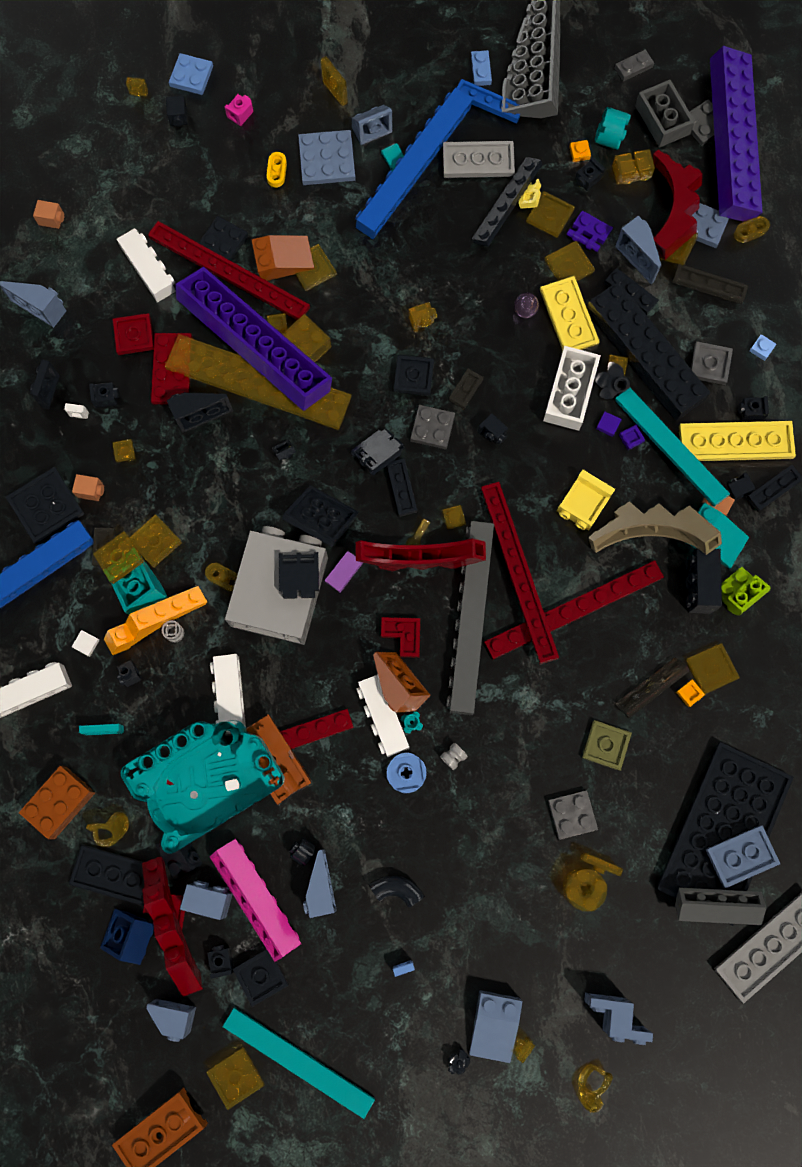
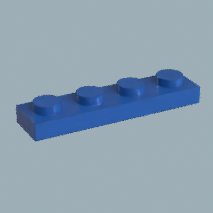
M461 79L457 89L473 99L472 105L517 124L520 114L516 113L515 115L502 112L503 96ZM506 98L505 101L507 103H510L514 106H519V104Z

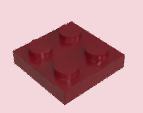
M149 313L113 319L116 352L118 355L154 350Z

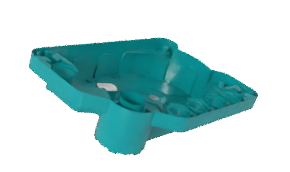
M227 720L216 725L203 721L194 722L129 762L121 770V777L131 795L137 800L147 802L151 818L164 832L161 846L166 853H174L279 789L285 782L281 769L263 739L258 735L248 733L246 727L237 720ZM196 725H201L204 728L202 736H197L194 733ZM227 730L233 735L232 743H229L225 738ZM180 735L185 736L187 739V744L184 747L179 746L177 743ZM163 746H167L170 750L168 757H163L160 753V749ZM147 756L153 760V765L150 768L145 767L143 763L144 758ZM262 756L267 757L270 761L267 768H263L259 764ZM137 767L141 769L133 773V776H128L127 774L129 773V769L131 770ZM273 767L275 770L271 771V773L274 777H279V780L277 781L278 785H276V783L271 784V774L268 773L266 775L264 772L270 770ZM167 780L172 782L173 785H168Z

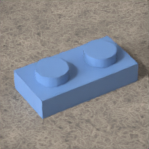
M489 51L471 52L474 84L477 86L491 85Z

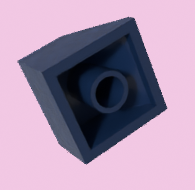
M115 908L100 949L119 961L140 965L146 954V948L153 934L154 925L145 918Z

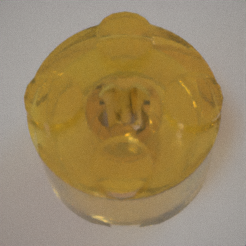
M578 868L570 871L565 877L563 891L567 901L581 911H594L606 899L607 884L599 873L588 868ZM582 885L587 886L589 889L587 893H583L581 890Z

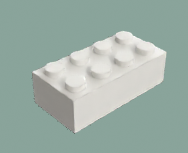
M564 346L543 421L580 430L601 355Z

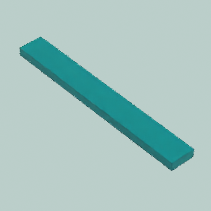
M631 388L616 397L615 401L713 507L730 495Z
M235 1007L224 1023L223 1028L361 1118L364 1119L375 1098Z

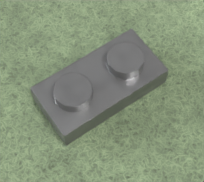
M643 50L616 63L615 70L621 79L625 81L652 68L654 62L647 51Z

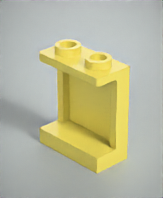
M582 470L563 502L559 505L557 512H559L562 518L575 522L578 528L589 531L615 489Z

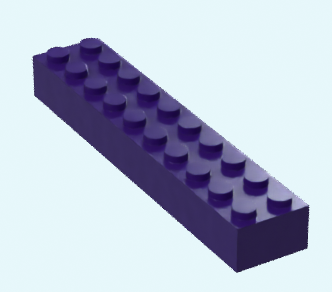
M722 46L710 58L719 216L749 223L763 213L752 55Z
M202 267L176 284V299L300 409L305 411L330 392L332 377L205 267Z

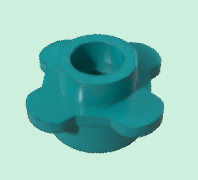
M413 712L409 715L404 714L401 717V721L405 726V733L409 734L413 730L420 731L423 728L418 712Z

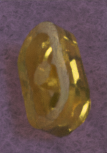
M762 216L753 218L739 224L734 232V236L737 241L742 243L751 241L765 235L770 228V222Z
M218 563L208 565L205 570V575L210 582L229 592H233L235 584L231 586L229 582L231 580L236 581L238 575L236 572ZM215 571L219 572V575L217 577L213 576V573Z

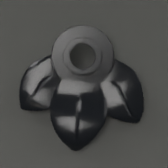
M609 362L607 372L598 373L594 378L596 384L602 388L599 396L604 399H612L617 394H622L630 388V381L624 376L623 368L615 362ZM619 381H622L624 383V386L622 388H618L617 383Z

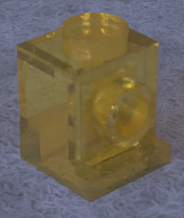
M429 302L409 308V319L414 332H418L419 327L425 328L434 323V319L437 318L436 310L431 308Z

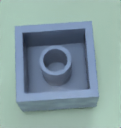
M197 880L192 884H187L180 910L221 920L227 917L232 893L228 892L229 888L217 885L212 888L208 887V882Z

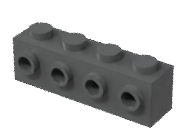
M679 888L675 903L678 921L762 925L766 911L762 892Z

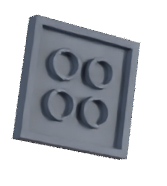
M351 130L298 134L303 185L356 181Z

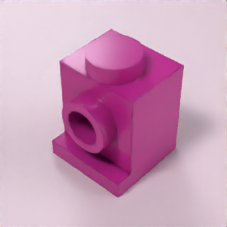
M237 94L231 103L225 106L227 118L242 126L253 113L251 99L246 95L242 97Z

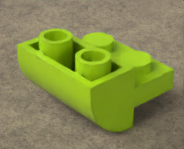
M741 567L721 583L722 602L727 605V610L739 616L768 593L770 586L757 575L753 577Z

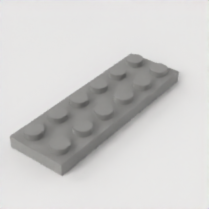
M802 892L714 968L741 1003L744 1004L802 953Z

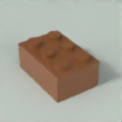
M59 766L21 809L19 814L47 839H56L96 792L69 768Z

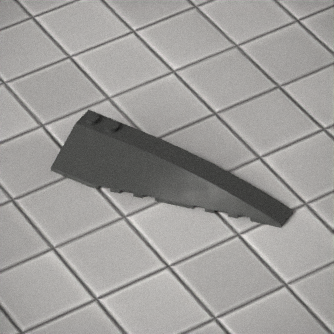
M531 0L526 10L527 16L523 19L516 41L517 47L513 50L511 65L507 69V78H504L503 106L501 109L502 112L515 115L517 113L522 117L545 118L558 115L560 0ZM506 98L519 104V106H514L510 103H507L505 101Z

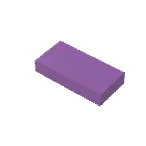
M347 551L325 579V582L341 593L363 563L356 561V556Z

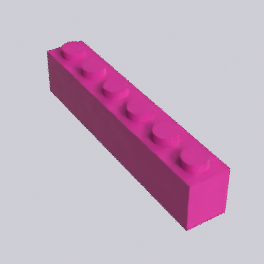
M235 839L216 850L210 856L212 862L272 959L276 962L301 944L298 934L292 930L286 915L281 912L277 906L276 899L267 890L265 881L259 877L254 864L244 853L243 846Z

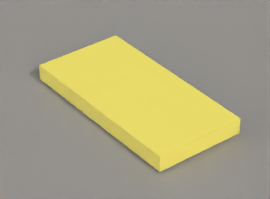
M575 276L540 287L541 295L562 350L564 346L583 350L599 344L598 336Z

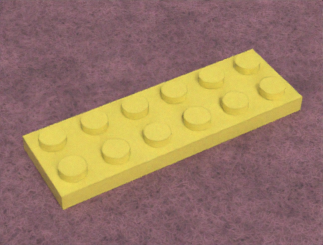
M792 421L690 423L679 425L680 441L699 461L794 459L796 457Z

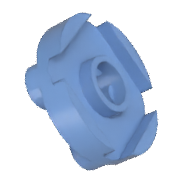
M401 753L395 756L387 767L389 784L401 793L417 791L426 779L424 762L412 753ZM405 767H408V770L412 771V774L409 775V779H405V776H401V772L404 771Z

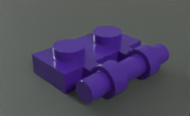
M582 210L572 227L577 231L569 229L567 235L574 242H580L587 249L598 252L601 245L596 242L603 245L612 232L613 227Z

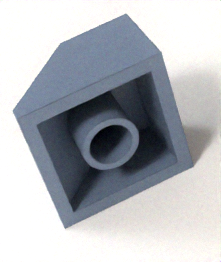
M382 105L352 117V129L360 145L392 133L391 108Z
M155 999L147 1004L146 1009L160 1033L168 1036V1040L179 1042L180 1039H184L191 1032L196 1007L161 999Z

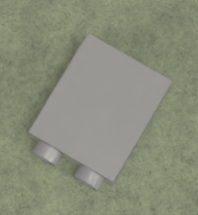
M263 526L261 533L250 531L225 620L230 627L305 645L319 591H315V598H301V592H298L297 599H283V592H279V553H283V555H296V553L300 552L301 554H314V552H318L320 590L328 560L326 549L321 548L322 541L315 537L300 535L298 542L284 539V531L270 526ZM301 558V560H314V558ZM283 559V561L296 560V559Z

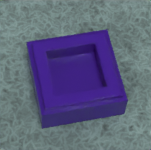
M604 412L596 429L613 437L622 419Z
M637 425L619 434L628 450L645 442Z

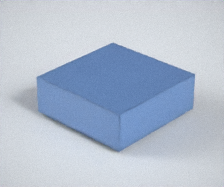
M411 960L393 967L395 977L415 970Z

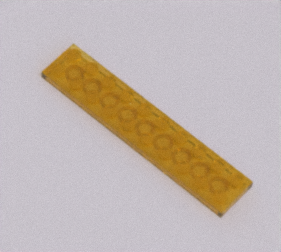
M178 334L165 365L167 370L338 430L352 397L351 394L331 388L328 394L303 411L240 355Z

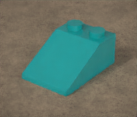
M704 503L697 512L721 532L722 544L715 549H721V564L731 569L749 537L722 512Z
M137 549L132 550L105 571L124 612L128 615L168 598L161 583Z

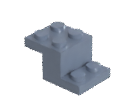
M585 993L584 1002L590 1006L589 1008H593V1011L604 1013L603 1031L613 1041L625 1042V1039H629L639 1045H646V1042L653 1041V1033L643 1026L632 1025L634 1003L622 997Z

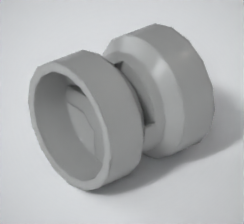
M170 620L162 626V634L170 642H179L184 637V629L178 622Z
M453 743L450 746V750L444 752L440 757L454 770L458 767V763L464 761L468 756L456 743Z

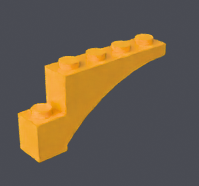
M196 586L130 613L126 623L107 631L104 641L112 655L118 654L161 628L165 622L175 620L206 605L207 600L199 586Z

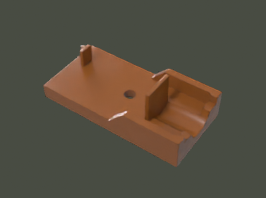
M269 714L246 728L248 733L258 735L263 739L272 756L276 757L275 761L285 777L283 786L271 793L277 805L293 792L311 783L307 772ZM262 756L259 760L260 766L263 768L269 766V759ZM273 767L270 770L264 772L266 775L268 773L271 774V784L276 783V785H278L277 781L279 780V777H274L271 773V771L275 770Z
M185 1088L177 1092L112 1144L126 1167H156L207 1126L208 1122L206 1119L203 1120L201 1115L192 1109ZM158 1132L162 1134L161 1138L157 1136Z

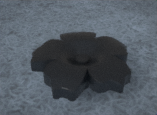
M459 1049L458 1054L449 1055L448 1061L451 1064L448 1065V1071L451 1074L456 1073L457 1075H462L466 1071L465 1067L467 1068L471 1061L465 1050Z

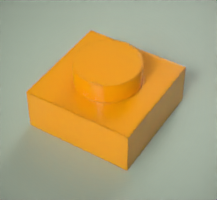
M588 140L570 143L569 148L573 162L590 160L591 153Z
M693 679L676 692L688 708L705 695Z

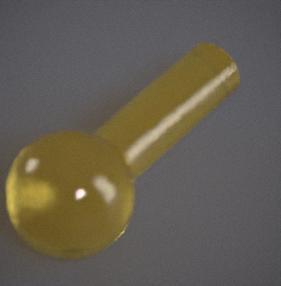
M423 519L415 535L409 538L405 545H420V539L430 522Z

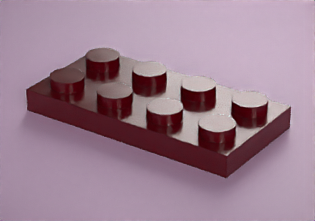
M155 333L152 404H168L167 400L173 395L190 393L191 333Z

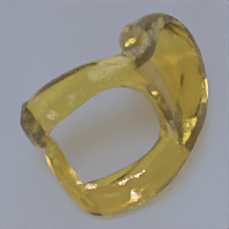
M115 812L107 823L87 824L86 829L93 831V839L98 846L109 847L114 845L127 832L129 819L125 813ZM98 829L109 830L112 833V837L99 840Z
M592 1064L587 1065L579 1076L578 1093L585 1109L596 1113L603 1107L601 1095L610 1086L613 1076ZM595 1070L605 1078L598 1090L590 1091L586 1087V1081Z

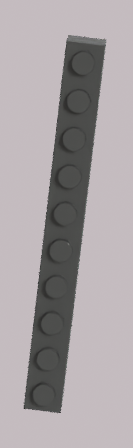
M471 521L470 527H466L465 538L486 542V561L462 566L461 575H465L464 582H460L459 593L463 594L462 601L458 600L457 612H461L460 620L456 619L455 631H458V638H454L453 643L456 657H452L451 661L454 677L450 676L449 688H452V695L447 697L446 706L450 708V713L474 714L493 523Z

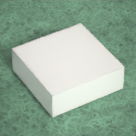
M65 404L64 410L70 417L88 418L89 412L84 406Z
M81 630L72 648L90 657L99 639Z

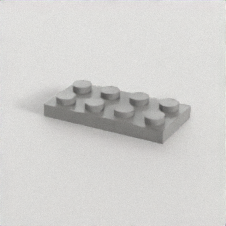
M513 141L443 142L444 178L514 176Z

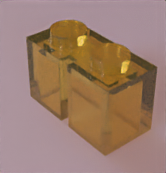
M650 149L634 152L635 160L632 159L631 153L615 156L612 167L617 184H629L638 180L645 181L652 177L655 167Z

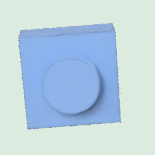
M760 335L750 349V352L765 361L776 346V343Z

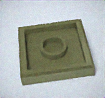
M594 720L582 758L621 771L632 733Z

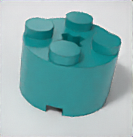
M606 107L602 115V121L597 128L595 143L618 150L621 141L625 138L627 130H624L625 125H628L631 115Z

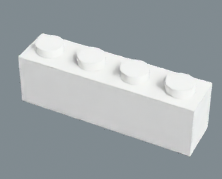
M134 228L117 238L122 251L157 302L176 292L173 286L175 284L174 279L170 274L166 275L164 264L161 260H156L155 257L157 255L152 247L148 248L146 245L148 242L143 233L139 234Z
M237 654L213 657V662L210 663L211 673L215 674L212 689L213 693H216L217 701H214L215 713H218L219 720H216V724L227 720H237L246 727L239 656ZM227 730L225 736H232V733Z
M52 662L47 664L43 670L31 671L27 673V677L22 679L15 678L9 681L8 685L0 686V718L72 687L65 666Z
M375 675L358 682L359 688L356 689L360 699L364 698L367 704L364 706L367 717H372L374 724L371 727L374 735H379L381 742L378 745L381 753H386L387 757L409 749L396 712L389 708L388 702L383 696L379 676Z

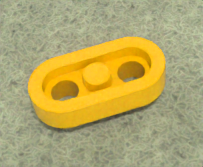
M281 152L272 153L268 159L267 181L272 187H280L285 182L287 161L285 155Z

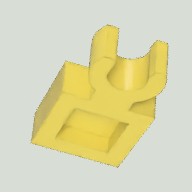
M539 179L536 180L535 184H529L519 200L520 208H535L538 206L541 195Z

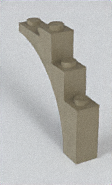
M630 501L614 512L616 517L614 520L608 522L607 525L588 537L591 549L595 553L619 541L642 536H661L681 540L693 545L706 555L722 544L721 532L690 506L673 516L663 506L657 504L643 514Z

